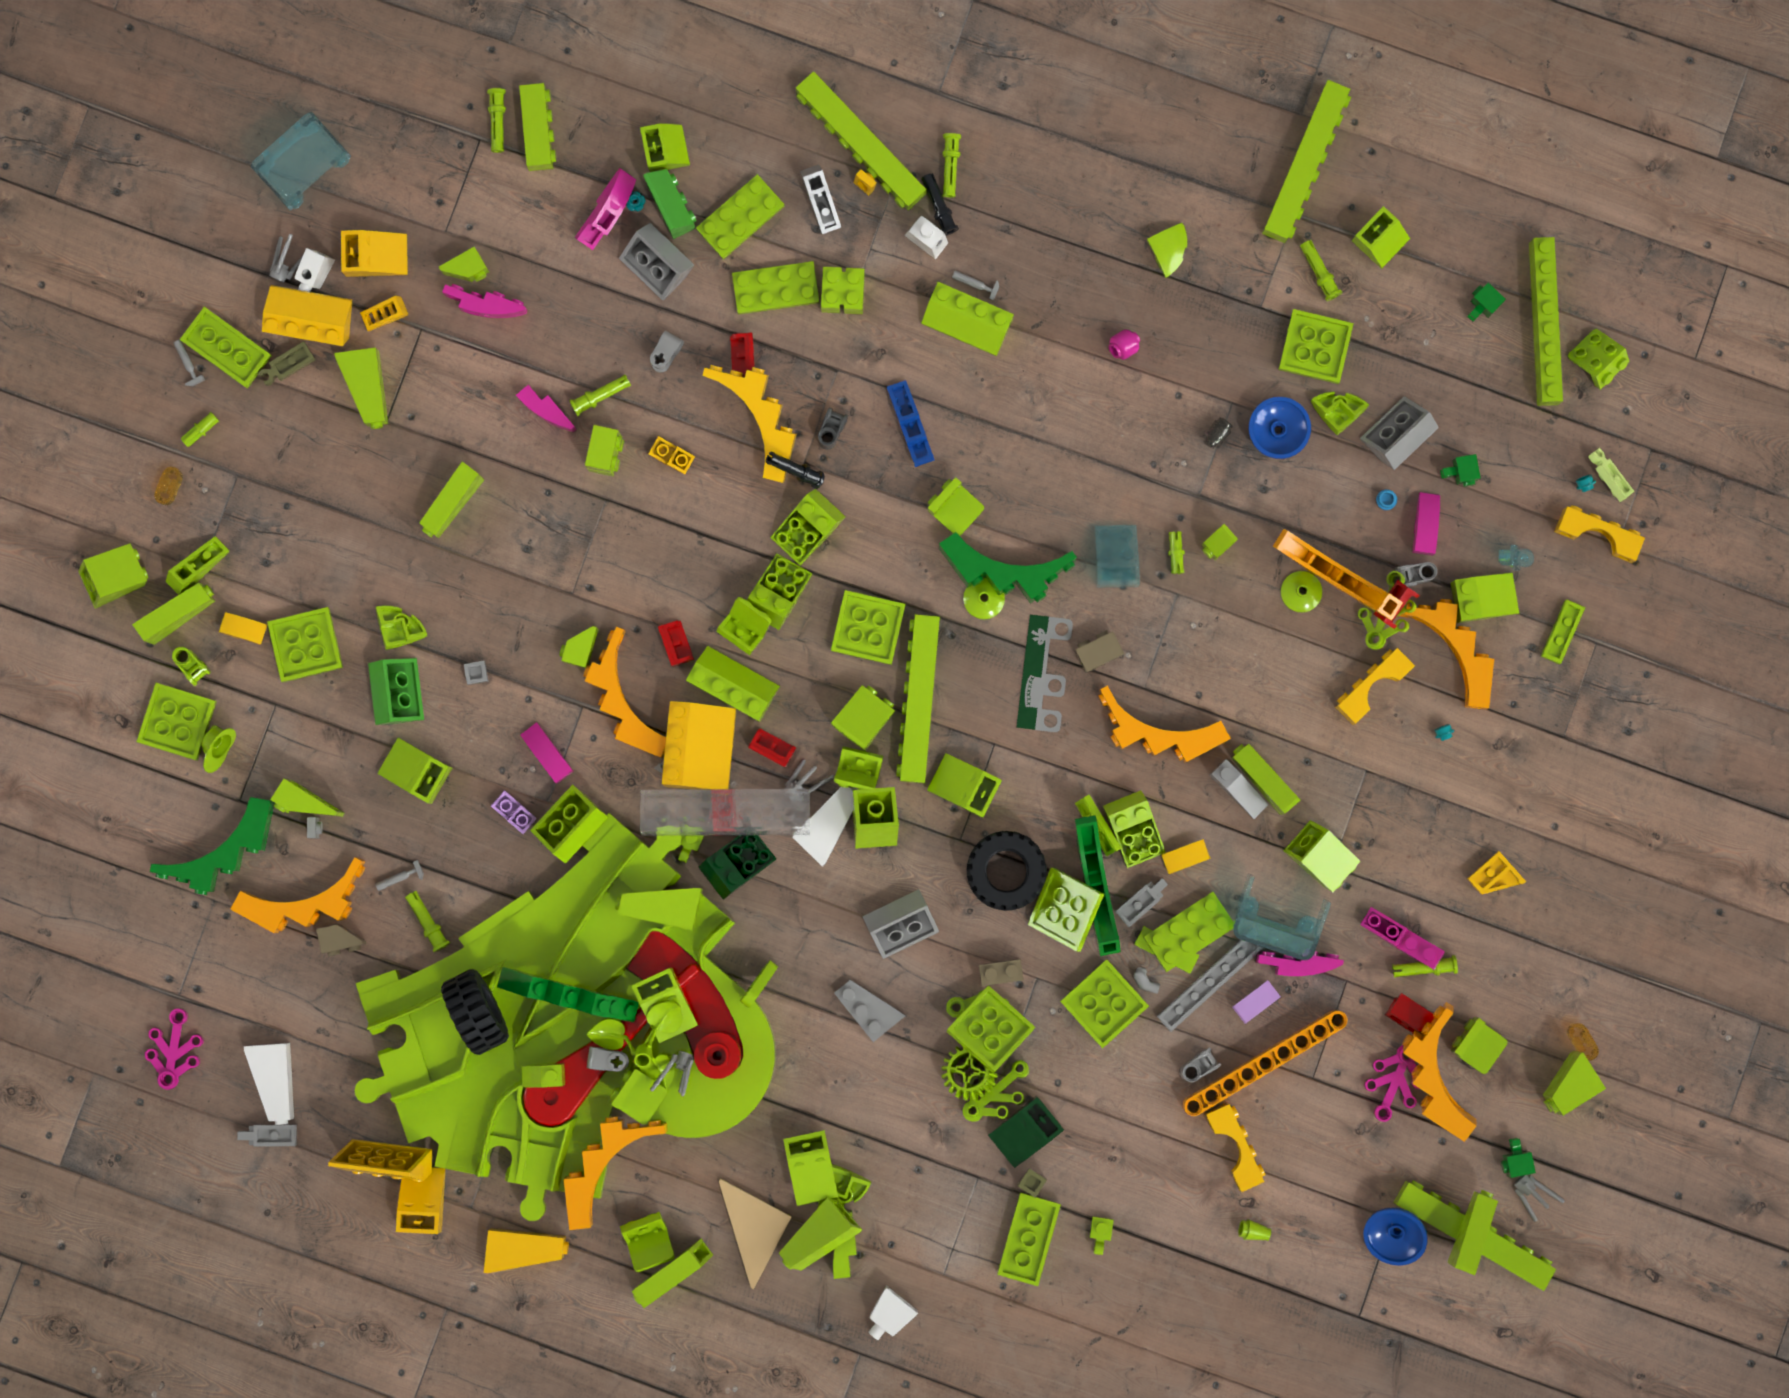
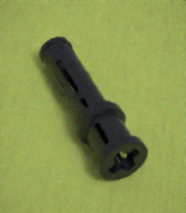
M930 173L923 176L921 180L934 207L935 220H938L945 236L953 234L959 230V227L953 221L951 216L952 210L947 208L934 174Z
M772 451L766 457L768 465L796 476L799 482L811 484V487L814 489L820 488L824 482V473L811 469L807 464L799 465Z

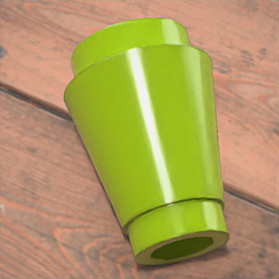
M1250 1219L1242 1220L1239 1225L1238 1235L1243 1237L1244 1240L1269 1241L1271 1228H1267Z

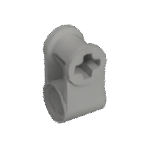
M664 331L650 356L653 369L659 373L667 371L674 358L680 352L684 341ZM663 358L664 363H661V362H660V363L657 365L656 360H657V359H658V360H661V359Z
M1431 562L1395 568V571L1404 575V584L1408 587L1430 582L1437 575V567ZM1423 567L1431 569V577L1427 578L1422 575Z
M589 1047L586 1068L617 1072L628 1067L629 1058L625 1053L605 1048ZM620 1056L619 1059L623 1061V1064L617 1067V1063H614L613 1060Z
M1208 1047L1181 1066L1180 1076L1187 1082H1195L1219 1068L1221 1063L1215 1060L1211 1053V1048ZM1188 1067H1193L1195 1075L1189 1079L1186 1077L1185 1071Z

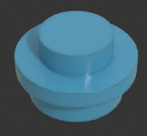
M1385 489L1378 493L1376 503L1382 510H1391L1397 503V496L1393 491Z

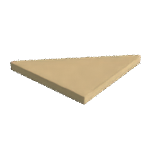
M720 1178V1188L750 1287L754 1289L792 1216Z

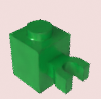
M1487 283L1484 287L1480 284L1472 293L1475 297L1470 301L1476 308L1467 317L1472 322L1481 313L1489 318L1506 298L1491 284Z
M1476 454L1456 457L1452 460L1453 467L1440 470L1441 479L1455 476L1456 484H1463V487L1476 485L1475 482L1481 479Z
M1509 1139L1512 1154L1503 1155L1504 1161H1501L1503 1173H1506L1510 1178L1536 1173L1532 1152L1522 1151L1520 1139Z

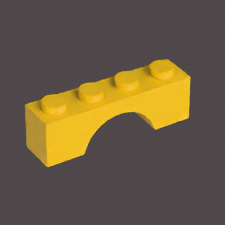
M1571 505L1563 509L1555 528V533L1574 540L1583 532L1596 531L1604 535L1610 542L1612 556L1629 563L1637 560L1645 540L1644 537L1640 536V532L1633 529L1628 531L1622 529L1620 524L1613 521L1607 523L1601 520V516L1590 513V515L1585 514L1577 506Z
M1398 648L1393 651L1389 649L1381 657L1383 661L1379 665L1375 663L1366 671L1369 675L1364 680L1359 678L1352 685L1354 689L1349 694L1345 692L1337 699L1339 704L1335 708L1352 725L1356 724L1370 710L1367 698L1368 691L1375 681L1391 679L1398 682L1415 667Z
M1226 1103L1206 1112L1205 1116L1213 1133L1232 1137L1238 1146L1239 1158L1231 1173L1239 1191L1244 1192L1264 1183L1263 1176H1265V1172L1261 1164L1257 1165L1255 1162L1256 1152L1252 1144L1248 1146L1245 1138L1248 1135L1244 1126H1239L1236 1118H1239L1235 1106L1231 1107L1229 1103Z

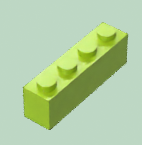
M544 83L519 85L527 168L529 171L554 169L553 162H557L556 151L552 150L551 142H555L554 130H550L549 123L553 122L552 110H548V102H551L550 89L546 90Z

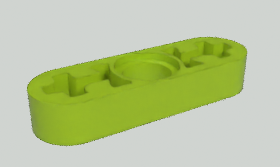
M771 960L767 962L741 998L740 1002L749 1008L777 970L778 966Z

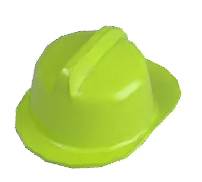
M213 725L203 737L201 744L203 752L206 754L203 767L207 773L215 772L224 762L236 738V731L234 729L228 728L224 730Z

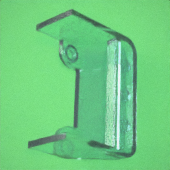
M1248 873L1234 919L1233 933L1240 940L1300 960L1312 958L1331 902L1324 899L1318 917H1302L1298 921L1296 929L1256 916L1259 909L1258 901L1254 897L1249 896L1255 877Z

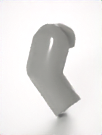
M1138 967L1134 973V979L1138 987L1142 990L1158 994L1160 984L1149 981L1146 975L1147 970L1143 967Z

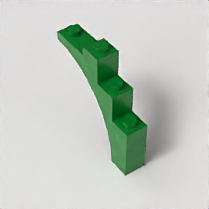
M956 532L940 542L938 547L967 588L971 585L977 586L984 580L982 577L985 576L998 595L1002 593L1007 595L1015 589L1014 585L1016 584L1030 604L1034 601L1038 603L1047 596L1045 593L1048 591V586L1045 583L1051 584L1059 578V573L1070 571L1075 567L1074 563L1077 559L1076 555L1071 551L1056 560L1044 564L1029 566L1009 565L994 561L978 553L966 544Z
M250 797L246 812L238 827L217 849L199 859L183 864H151L150 872L156 873L155 877L168 879V876L176 877V881L188 883L190 880L189 888L195 889L194 893L207 895L208 892H214L219 868H221V873L226 874L240 871L244 847H246V852L258 854L259 850L265 851L275 802Z
M1096 815L1075 819L1076 841L1084 883L1104 894L1092 923L1099 954L1104 956L1120 953V940L1105 875Z
M502 967L497 988L527 998L546 1001L591 1015L630 1022L635 1021L639 1002L584 989Z

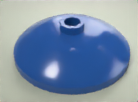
M1273 397L1260 403L1253 411L1249 420V436L1255 448L1263 455L1273 459H1286L1298 454L1308 443L1311 435V421L1304 407L1295 400L1287 397ZM1275 427H1280L1282 432L1277 434L1274 430Z
M1393 1207L1378 1210L1369 1217L1364 1227V1242L1373 1256L1384 1263L1397 1266L1408 1265L1417 1261L1426 1250L1428 1242L1426 1228L1417 1216L1407 1210Z

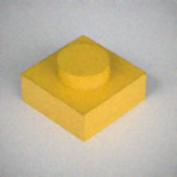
M861 169L856 174L853 183L869 196L874 191L877 182L870 173H865Z

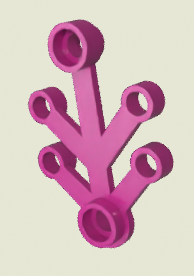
M181 1008L172 1010L169 1015L170 1022L173 1024L170 1046L163 1039V1032L160 1028H152L148 1033L149 1038L157 1044L167 1059L165 1068L158 1058L159 1052L156 1049H148L145 1052L146 1060L150 1061L159 1073L157 1078L159 1086L165 1090L175 1088L179 1082V1076L190 1068L198 1067L200 1064L199 1057L192 1055L186 1059L184 1064L175 1069L176 1060L194 1047H200L204 1042L203 1037L197 1034L191 1036L187 1043L178 1048L182 1024L186 1023L188 1019L187 1012ZM178 1013H181L183 1015V1019L181 1021H179L176 1017ZM154 1030L159 1033L157 1038L152 1036ZM195 1037H198L200 1039V1043L198 1045L194 1044L193 1042ZM150 1051H153L155 1053V1057L153 1059L149 1057ZM191 1058L196 1059V1064L194 1066L190 1064ZM167 1075L172 1077L170 1083H167L165 1080Z
M1403 1045L1397 1049L1396 1055L1383 1060L1376 1059L1372 1064L1375 1071L1383 1072L1386 1067L1398 1063L1394 1072L1376 1079H1367L1364 1083L1365 1089L1371 1092L1375 1091L1377 1087L1390 1083L1382 1104L1378 1105L1374 1110L1375 1118L1381 1122H1386L1392 1117L1390 1106L1398 1087H1400L1404 1097L1403 1104L1405 1107L1414 1108L1417 1104V1100L1412 1096L1404 1076L1406 1067H1408L1410 1074H1412L1416 1064L1410 1057L1407 1059L1403 1057ZM1377 1062H1381L1383 1064V1067L1380 1070L1376 1068ZM1412 1076L1411 1085H1412L1414 1088H1416V1089H1420V1088H1418L1417 1086H1415V1085L1413 1084V1076ZM1368 1082H1374L1375 1086L1373 1089L1368 1088ZM1408 1098L1413 1099L1411 1106H1408L1406 1103ZM1381 1109H1385L1386 1114L1383 1117L1379 1115V1111Z

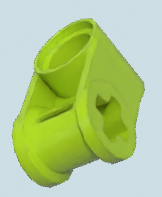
M178 647L173 651V661L194 686L198 684L197 681L203 676L211 673L206 664L191 649ZM183 651H186L188 654V659L185 662H181L179 659V655Z

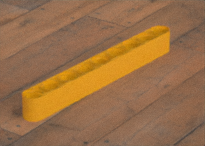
M1338 1010L1328 1012L1185 1098L1182 1103L1183 1110L1190 1116L1200 1115L1343 1029L1347 1025L1348 1019L1346 1014ZM1335 1014H1339L1342 1018L1341 1023L1337 1026L1332 1023V1017ZM1317 1025H1322L1324 1032L1318 1037L1314 1034V1028ZM1302 1035L1305 1037L1306 1043L1303 1047H1298L1296 1045V1038ZM1282 1046H1285L1288 1050V1054L1284 1058L1278 1056V1049ZM1268 1057L1270 1065L1262 1069L1260 1067V1060ZM1245 1068H1250L1252 1076L1247 1080L1243 1079L1242 1071ZM1226 1079H1232L1234 1082V1087L1231 1090L1224 1089L1223 1083ZM1208 1090L1216 1092V1097L1212 1101L1206 1100L1205 1094ZM1192 1100L1198 1103V1108L1194 1112H1190L1187 1108L1188 1103Z

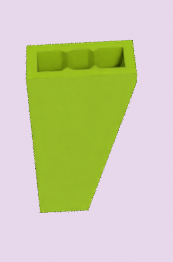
M375 347L335 353L336 361L364 424L371 427V429L383 428V425L388 424L379 350Z
M463 461L419 523L424 527L422 531L431 538L433 535L439 538L484 481L476 471Z
M197 583L132 625L144 642L156 645L214 603L215 600L212 597L214 592L208 585L204 586L201 583Z
M1241 744L1232 751L1235 755L1231 759L1279 815L1287 813L1301 801L1250 744L1246 746Z
M689 888L623 893L621 897L617 898L615 909L618 910V915L694 930L702 889Z
M1481 1190L1480 1193L1474 1191L1447 1262L1451 1266L1474 1276L1478 1269L1498 1203L1497 1200L1493 1199L1494 1194Z
M827 1197L782 1248L779 1255L783 1258L782 1262L788 1269L802 1271L859 1234L862 1228L838 1200Z
M702 1238L634 1288L631 1292L634 1294L635 1301L645 1308L700 1269L713 1256Z

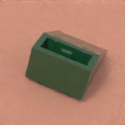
M751 826L708 857L698 868L724 900L777 859Z
M1036 1095L988 1136L1011 1165L1016 1168L1063 1132L1064 1128Z

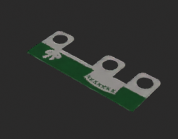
M1030 615L1016 728L1058 732L1060 730L1061 713L1059 711L1042 709L1043 695L1062 697L1065 693V677L1046 674L1050 639L1067 641L1071 638L1073 623L1069 619ZM1058 623L1067 624L1068 633L1066 635L1060 636L1055 632V627ZM1052 679H1057L1061 682L1062 687L1060 691L1051 692L1049 690L1048 684ZM1052 714L1056 716L1057 724L1055 727L1049 728L1044 724V718L1047 715Z

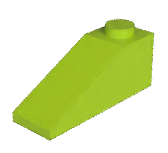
M215 536L170 569L165 582L179 595L201 580L229 553V550Z

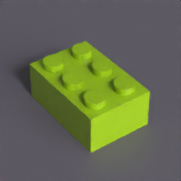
M572 784L530 831L553 855L566 864L603 824L608 816L586 794Z

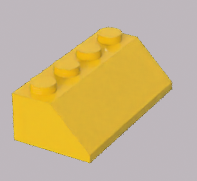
M271 285L263 310L262 332L344 346L350 335L352 299Z

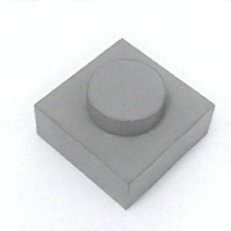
M485 661L464 664L467 685L489 682Z
M307 817V838L320 839V834L323 833V823L320 822L318 817Z

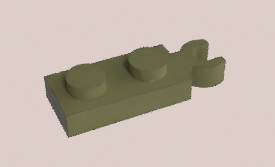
M303 341L269 362L271 366L269 370L263 369L258 374L260 377L265 374L269 375V379L264 382L266 386L273 384L276 377L283 381L316 359Z

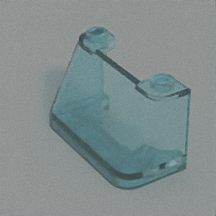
M310 112L304 115L252 162L251 168L291 211L303 203L304 195L302 193L332 166L334 168L344 167L349 162L351 155L323 123Z

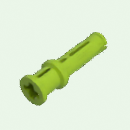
M491 88L487 90L490 100L488 111L491 114V152L502 153L504 152L503 114L506 111L504 106L506 90Z
M945 133L943 134L945 149L942 152V156L945 158L943 197L954 198L956 197L957 159L960 157L959 140L961 135Z
M1312 240L1301 244L1300 248L1318 279L1317 285L1321 286L1326 296V302L1343 293L1342 290L1338 289L1333 280L1334 275L1326 269Z
M624 374L622 377L593 392H584L585 395L575 400L571 399L569 402L578 417L581 412L589 408H595L597 406L596 403L630 387L631 384Z
M414 891L407 895L405 899L425 930L423 932L424 937H428L433 946V952H438L448 946L450 941H446L440 930L441 926L435 924L418 892Z
M1452 955L1450 958L1441 959L1435 970L1421 962L1392 964V970L1401 969V971L1393 972L1394 978L1433 973L1436 976L1447 972L1458 973L1455 955Z

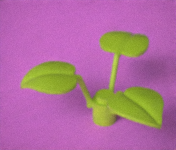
M663 1001L653 1005L647 1013V1022L655 1026L648 1044H641L636 1049H634L628 1036L624 1035L625 1026L623 1023L614 1018H606L599 1021L587 1032V1036L597 1045L609 1050L622 1048L625 1040L631 1050V1055H635L634 1063L640 1067L639 1071L656 1081L671 1058L666 1054H659L654 1058L651 1049L658 1028L661 1032L667 1034L679 1030L683 1023L681 1006L672 1001ZM674 1064L659 1083L667 1090L674 1078Z

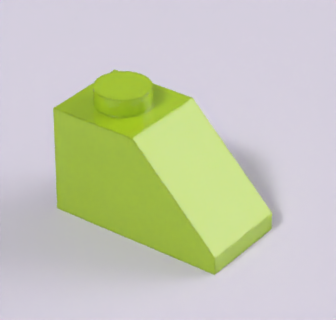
M475 246L439 266L443 275L469 282L474 280L478 282L484 279L489 272Z
M1223 524L1202 544L1204 547L1202 551L1209 559L1213 558L1216 560L1238 538Z
M592 626L567 640L566 645H562L559 656L562 657L561 661L586 668L589 665L599 629Z
M564 1063L521 1066L522 1087H558L565 1085Z

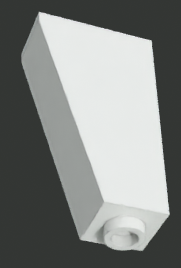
M840 787L792 837L822 867L826 864L853 813V790H857L855 787Z
M290 1043L244 1046V1052L268 1121H275V1125L288 1124V1120L294 1119Z

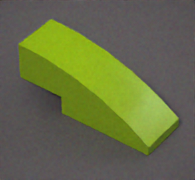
M852 1210L848 1211V1213L853 1218ZM855 1236L834 1250V1279L851 1277L849 1256L857 1255Z

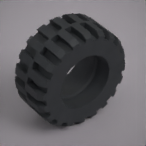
M1000 831L984 837L973 848L967 862V880L970 889L982 903L993 909L1011 911L1030 904L1040 894L1046 881L1047 865L1039 846L1031 838L1015 831ZM998 852H1014L1025 863V879L1016 889L1010 891L997 889L990 883L987 877L988 862Z
M469 969L443 983L441 993L443 994L446 1008L462 1040L472 1053L481 1055L507 1041L509 1034L501 1010L490 988H488L487 983L477 970Z

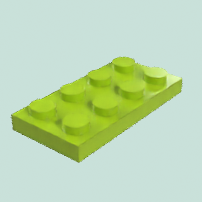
M757 174L698 225L696 230L724 260L784 208L785 204Z
M814 261L732 273L738 315L819 303Z
M203 307L180 338L183 343L247 389L272 357L271 354L206 307Z
M1211 892L1143 938L1165 972H1168L1235 928L1236 925L1215 893Z
M1020 1192L997 1275L1034 1286L1039 1285L1061 1207L1060 1203L1039 1197L1035 1198L1032 1195Z

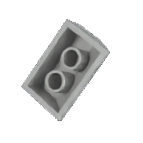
M651 223L635 232L619 257L662 300H665L681 284L694 266Z
M1404 396L1360 439L1381 462L1395 470L1439 427L1429 411Z
M919 889L862 916L883 959L939 932Z

